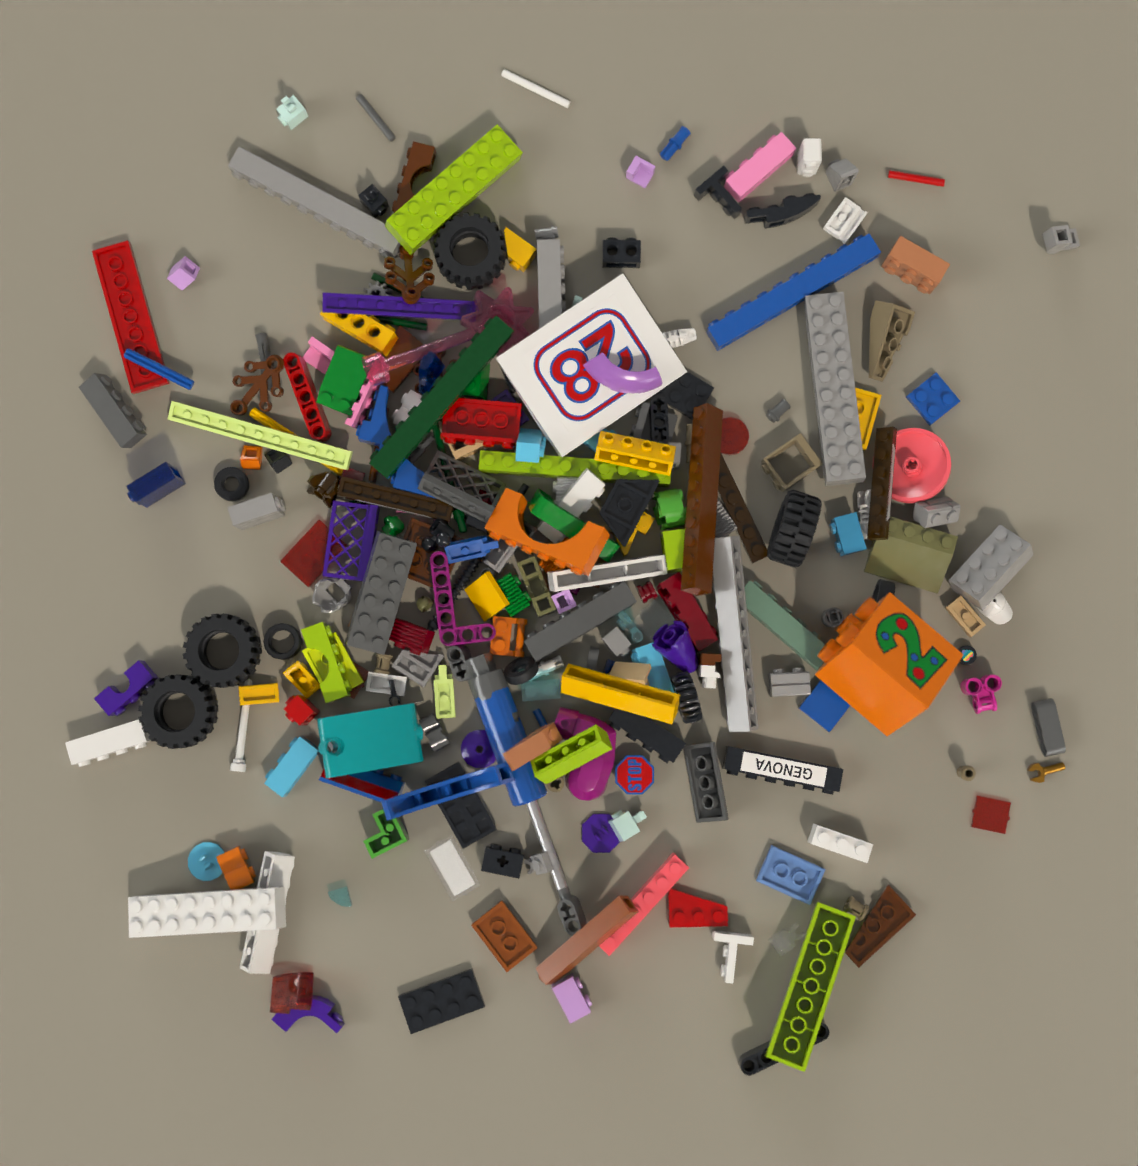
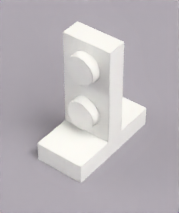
M713 930L712 938L714 941L727 942V945L723 946V957H726L725 965L722 964L721 976L725 983H733L737 944L753 945L754 937L752 934Z

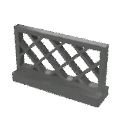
M437 450L417 489L487 523L506 484ZM440 458L446 461L447 465L439 466L437 459ZM460 468L464 474L457 475L454 469ZM450 470L452 476L445 477L442 471ZM438 472L440 478L437 479L429 474ZM476 476L480 478L481 483L474 484L471 477ZM467 478L470 485L462 486L459 479ZM455 480L457 487H453L447 482ZM493 485L499 488V491L491 492L489 486ZM484 487L486 494L479 495L477 488ZM472 489L475 496L465 493L464 490ZM489 498L492 505L483 502L482 499Z

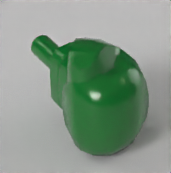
M388 515L384 518L385 525L381 529L384 533L396 536L404 530L405 525L398 516Z

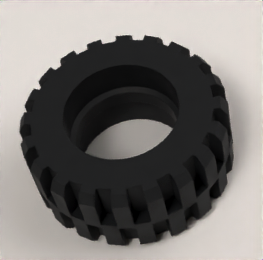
M469 212L463 213L462 217L455 215L452 217L453 221L447 220L443 223L444 228H439L437 232L438 237L434 240V256L440 273L443 277H446L449 283H455L456 287L461 289L463 286H466L467 290H473L474 286L481 289L485 283L489 286L493 283V278L498 279L501 275L500 271L504 270L506 265L507 251L504 235L499 230L498 225L495 222L491 223L490 218L487 216L481 218L479 213L469 216ZM469 237L479 238L488 246L486 258L473 266L462 265L453 257V249L456 244Z
M797 490L787 492L769 540L767 557L770 560L794 568L799 567L803 563L812 543L821 513L822 503L818 497Z
M216 613L211 614L210 617L205 616L201 618V622H196L192 626L193 630L191 632L188 631L186 634L188 640L183 643V648H186V653H183V659L187 660V664H185L187 670H191V675L195 679H199L202 684L210 685L211 687L228 688L245 682L249 679L248 676L250 674L253 675L255 673V667L261 661L259 654H262V648H259L261 641L260 637L256 636L257 631L246 620L230 614ZM218 633L233 635L239 645L237 660L231 667L226 669L213 667L207 658V645L211 638Z
M167 675L165 678L155 680L154 685L147 687V694H143L140 699L143 701V704L139 705L138 711H142V716L138 718L139 723L144 724V727H142L143 732L149 734L148 738L152 742L156 741L157 745L170 749L187 748L204 741L207 738L206 735L213 731V723H217L218 717H215V714L219 712L218 706H215L217 699L215 695L211 694L212 689L202 684L199 679H195L190 675ZM176 693L188 695L195 708L191 724L182 730H175L169 727L163 716V707L166 700Z

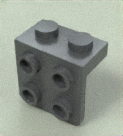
M643 402L642 407H637L635 417L638 418L636 425H632L630 435L634 438L651 441L650 403ZM668 413V442L672 441L678 419L676 415ZM661 418L654 420L657 426L664 425V421ZM659 432L657 439L663 442L661 432Z

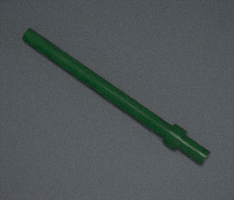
M437 423L432 429L437 449L447 455L444 442L440 437V427ZM440 459L442 466L447 465L446 461ZM450 470L443 471L445 477L452 476ZM454 481L447 482L449 485L455 487ZM453 507L454 511L452 513L457 521L459 532H467L464 521L465 513Z

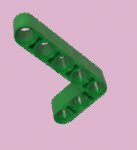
M539 488L527 504L532 514L569 538L578 534L586 525L584 521L557 505L550 495ZM608 538L599 557L610 562L620 546Z

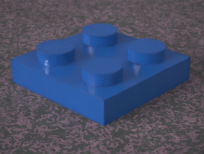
M937 372L906 396L929 426L960 402Z

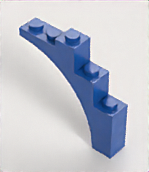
M382 385L374 394L373 401H376L375 407L370 409L368 418L371 421L363 420L362 425L359 424L356 431L360 442L378 446L379 449L376 448L378 451L384 446L382 442L388 435L391 436L387 421L389 389ZM406 459L397 469V473L392 475L391 484H393L394 489L435 498L417 489L425 472L416 468L409 460Z
M504 762L383 800L381 803L386 819L391 820L455 798L500 786L515 779L508 763Z

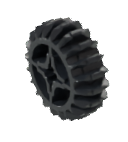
M686 671L672 675L671 683L674 692L680 694L678 710L683 722L688 724L701 720V706L690 673Z

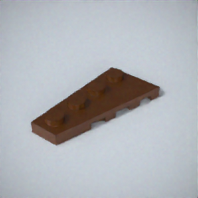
M887 885L844 953L858 968L861 967L913 919L916 914Z

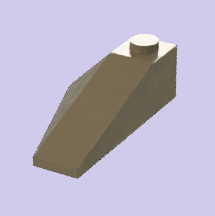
M875 300L870 317L869 378L881 382L884 381L893 363L892 357L895 351H899L901 348L899 343L903 336H907L910 331L915 314L914 311L893 303Z

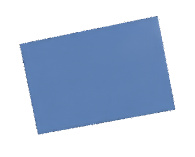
M771 845L756 881L811 905L826 869Z

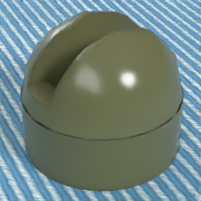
M427 596L418 598L416 602L418 609L422 613L429 610L433 605V601Z

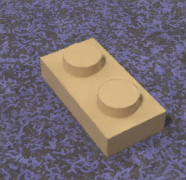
M961 595L945 607L969 638L986 626Z

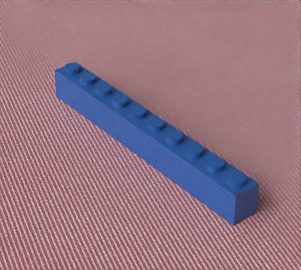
M870 233L865 236L859 235L853 240L852 244L848 246L844 244L839 247L835 254L831 255L829 253L821 258V262L817 264L811 263L805 268L804 272L800 274L796 272L791 275L787 282L783 283L781 281L772 287L773 290L768 293L763 291L752 302L750 300L744 302L740 309L737 311L733 309L724 315L725 318L720 321L715 319L710 322L706 333L716 350L719 351L804 301L805 296L817 294L877 259L881 251Z

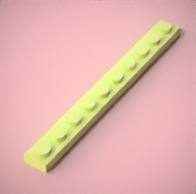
M171 401L168 420L344 470L349 469L353 451Z

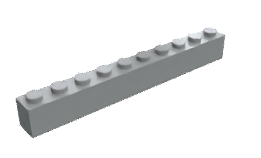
M238 147L228 165L232 172L231 174L235 178L247 180L248 184L252 187L264 189V192L269 196L281 198L280 200L286 205L290 206L292 204L296 206L297 210L301 213L313 215V218L320 223L325 221L335 231L339 232L342 230L349 238L361 240L363 245L370 249L373 247L378 249L379 253L385 257L391 256L396 258L402 245L385 228V223L241 147Z
M740 536L715 538L713 590L715 591V609L718 616L719 648L722 654L721 667L724 676L725 706L727 707L726 722L729 732H750L759 729Z

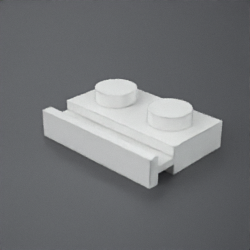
M845 197L823 230L836 239H840L843 244H846L868 212L860 209L861 207Z

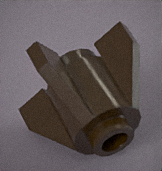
M334 472L312 475L307 480L310 484L307 493L315 494L319 499L323 500L328 508H331L333 501L336 500L340 478Z

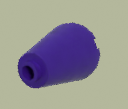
M673 621L674 624L663 625L652 638L654 640V644L652 643L654 649L683 672L688 671L692 673L696 671L699 666V659L687 626L682 621Z

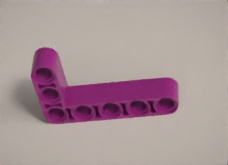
M441 551L434 552L430 557L440 641L446 646L491 641L496 635V630L491 624L485 623L456 627L448 558ZM436 556L444 557L445 561L442 565L437 566L434 564ZM439 575H445L447 581L445 584L439 585L436 582V578ZM441 594H447L449 596V601L447 604H441L439 602V596ZM444 613H450L452 616V620L447 624L441 621V616ZM485 627H490L493 630V634L489 638L482 636V630ZM467 629L473 631L474 635L471 640H465L462 636L463 632ZM446 632L454 634V640L450 643H446L443 639Z

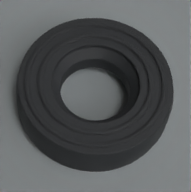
M227 467L217 473L214 479V488L222 499L238 501L247 494L249 479L241 469ZM229 477H235L239 481V486L235 491H228L225 488V481Z
M520 657L505 667L504 676L511 685L523 684L531 680L538 673V664L533 657Z

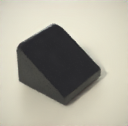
M272 449L264 455L277 474L292 465V461L284 452Z

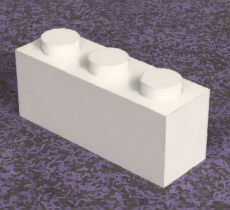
M814 823L807 841L810 844L868 863L873 844Z

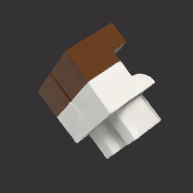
M699 653L698 676L702 677V687L716 688V678L721 677L718 672H715V662H721L722 654Z

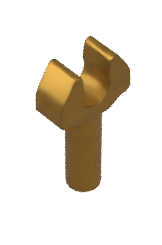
M1063 762L1047 767H1042L1039 763L1031 764L1027 771L1037 770L1038 776L1030 778V781L1042 783L1045 781L1044 778L1047 774L1065 770V765Z

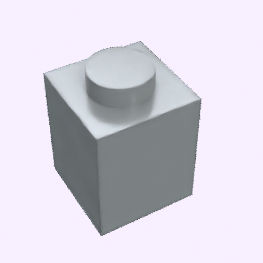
M618 627L602 638L603 642L616 657L618 655L623 657L631 650L629 646L632 644Z

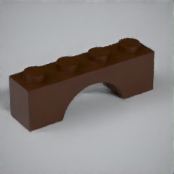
M413 141L412 147L408 148V162L402 169L403 180L402 183L399 182L397 187V194L399 195L392 205L394 213L415 196L412 192L415 179L425 172L432 171L437 155L434 146Z

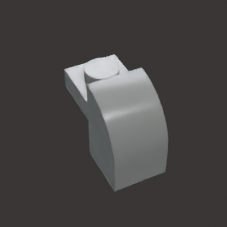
M1068 225L1051 227L1042 234L1048 254H1056L1059 251L1076 249L1080 246L1076 228L1069 229Z

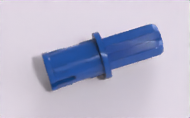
M682 126L675 136L669 139V143L660 153L663 160L668 161L677 150L681 149L683 142L691 135V132L686 127Z

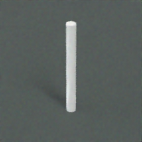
M503 70L502 77L566 108L570 106L571 101L514 73Z

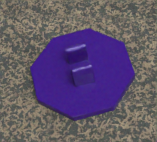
M592 814L582 824V842L593 853H610L620 843L608 822L613 819L610 814Z

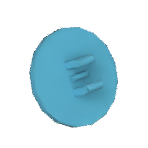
M203 842L196 845L188 857V868L191 874L202 881H212L218 878L223 872L216 856L225 853L218 844L212 842Z

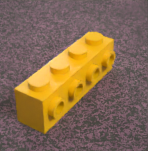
M600 431L594 460L670 476L676 446Z

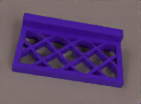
M333 501L323 577L363 581L377 534L380 513L378 505ZM337 506H345L349 513L340 519L336 514ZM359 508L367 509L366 517L361 521L353 514ZM352 515L357 524L348 530L342 521ZM341 523L346 532L337 538L334 534V527ZM360 525L364 531L363 536L356 540L351 531ZM349 533L355 542L345 548L340 540ZM338 542L344 550L337 556H334L331 552V546ZM357 544L361 549V553L353 559L348 550ZM344 553H347L352 561L342 567L337 559ZM336 561L341 569L335 574L328 573V566ZM353 563L358 568L357 577L349 576L345 570Z

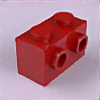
M304 695L291 696L285 702L287 706L283 708L287 712L285 716L292 723L295 721L299 726L307 725L320 713L316 706Z

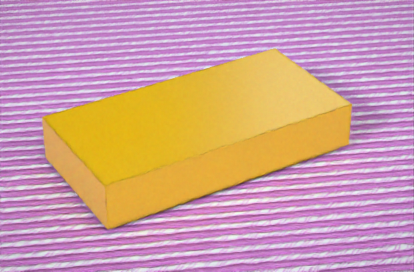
M278 683L238 686L240 706L279 702Z

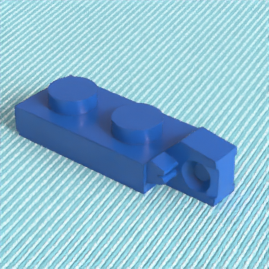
M487 535L451 542L449 546L445 547L448 563L451 564L486 556L487 553H490V549L499 548V542L491 537L487 538Z

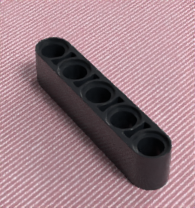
M824 1021L820 1025L824 1027L823 1031L817 1034L814 1045L826 1040L829 1036L830 1031ZM770 1041L740 1055L738 1064L745 1075H754L779 1063L770 1058L766 1060L761 1058L762 1053L767 1051ZM746 1060L753 1061V1065L750 1068L743 1067Z

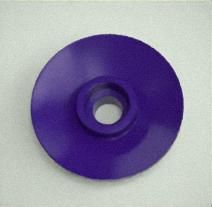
M474 730L465 736L461 744V754L468 765L475 768H485L495 762L496 758L486 730ZM478 745L483 747L482 753L476 751Z

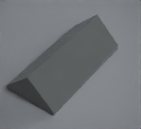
M710 741L684 746L696 822L729 820L715 742Z

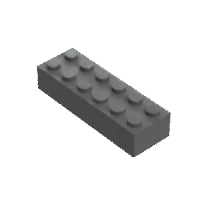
M377 531L345 639L346 645L382 655L385 654L417 547L415 541Z
M626 582L612 584L609 586L608 592L600 591L593 596L591 602L587 603L584 601L578 604L576 611L572 613L567 611L559 616V621L555 623L550 621L543 625L544 630L538 633L535 630L526 635L527 640L524 642L535 661L539 662L635 605L637 601Z

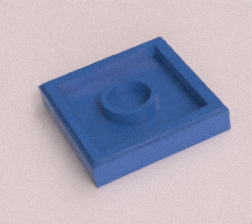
M820 680L811 691V695H808L799 706V709L826 731L830 732L851 705Z

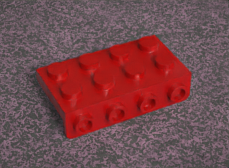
M459 398L443 416L440 437L445 443L449 444L462 441L465 445L483 443L485 447H494V444L502 445V448L513 449L517 444L520 431L522 403Z

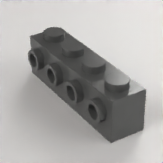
M94 373L79 386V389L121 448H132L147 435L143 424L135 418L133 410L125 404L121 393L111 384L112 380L105 374Z

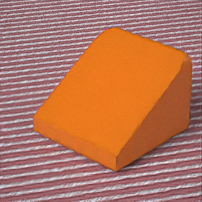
M243 446L240 458L243 469H261L263 447Z

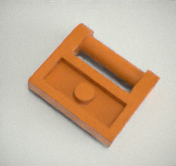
M493 616L492 625L496 630V635L491 640V654L524 657V633L528 619ZM512 624H518L515 651L510 650Z

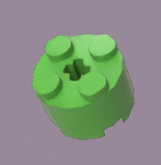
M675 488L654 493L652 500H656V505L653 507L657 525H661L660 530L685 525L687 507H683L682 500H684L682 490Z

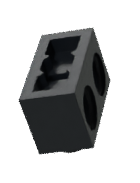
M613 237L603 240L602 268H640L641 240L636 238L618 240ZM614 249L617 251V254L609 255L607 251ZM632 249L636 254L631 256L626 251Z

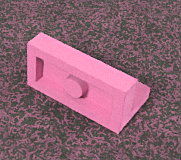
M312 336L308 341L310 348L303 358L308 364L325 375L334 351Z

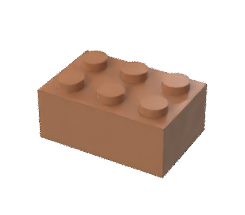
M902 236L895 242L881 265L888 274H895L900 277L901 281L916 286L920 292L930 294L937 287L950 266L948 262Z

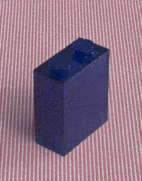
M164 462L126 486L129 490L127 495L133 503L136 502L138 505L149 507L186 483L176 467L168 462Z

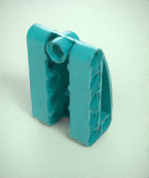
M415 703L317 719L321 741L318 749L321 755H323L326 778L424 761L421 746L423 730L417 721ZM329 742L333 745L332 752H329L327 749Z

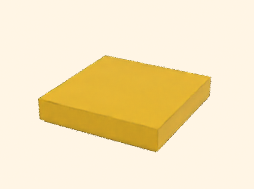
M490 571L483 574L464 589L484 622L510 604Z

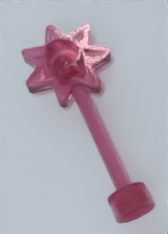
M506 287L496 300L478 290L474 295L477 311L463 315L460 320V324L467 328L466 330L387 359H383L380 352L362 357L366 376L372 387L390 381L388 371L471 341L477 332L481 333L485 329V322L490 317L493 319L495 316H498L514 330V335L497 353V356L510 349L512 344L516 345L530 335L523 327V324L532 316L534 309L532 307L514 306L512 289L510 287Z

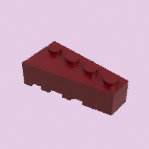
M678 572L660 583L655 589L675 621H682L687 626L697 653L718 640V633L712 625L710 626L707 621V615L700 609L695 596L681 590L682 575Z

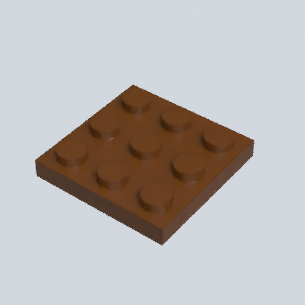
M411 518L403 538L415 541L417 547L407 578L433 588L430 557L437 551H441L446 555L445 548L436 545L433 551H425L421 546V542L425 537L433 536L429 532L431 525ZM454 535L451 542L464 540V538ZM436 556L434 564L437 566L442 565L445 561L444 557ZM455 563L449 564L450 576ZM439 575L436 578V582L439 585H443L447 581L445 575Z

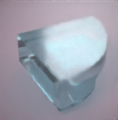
M348 886L328 892L330 899L343 907L352 906Z

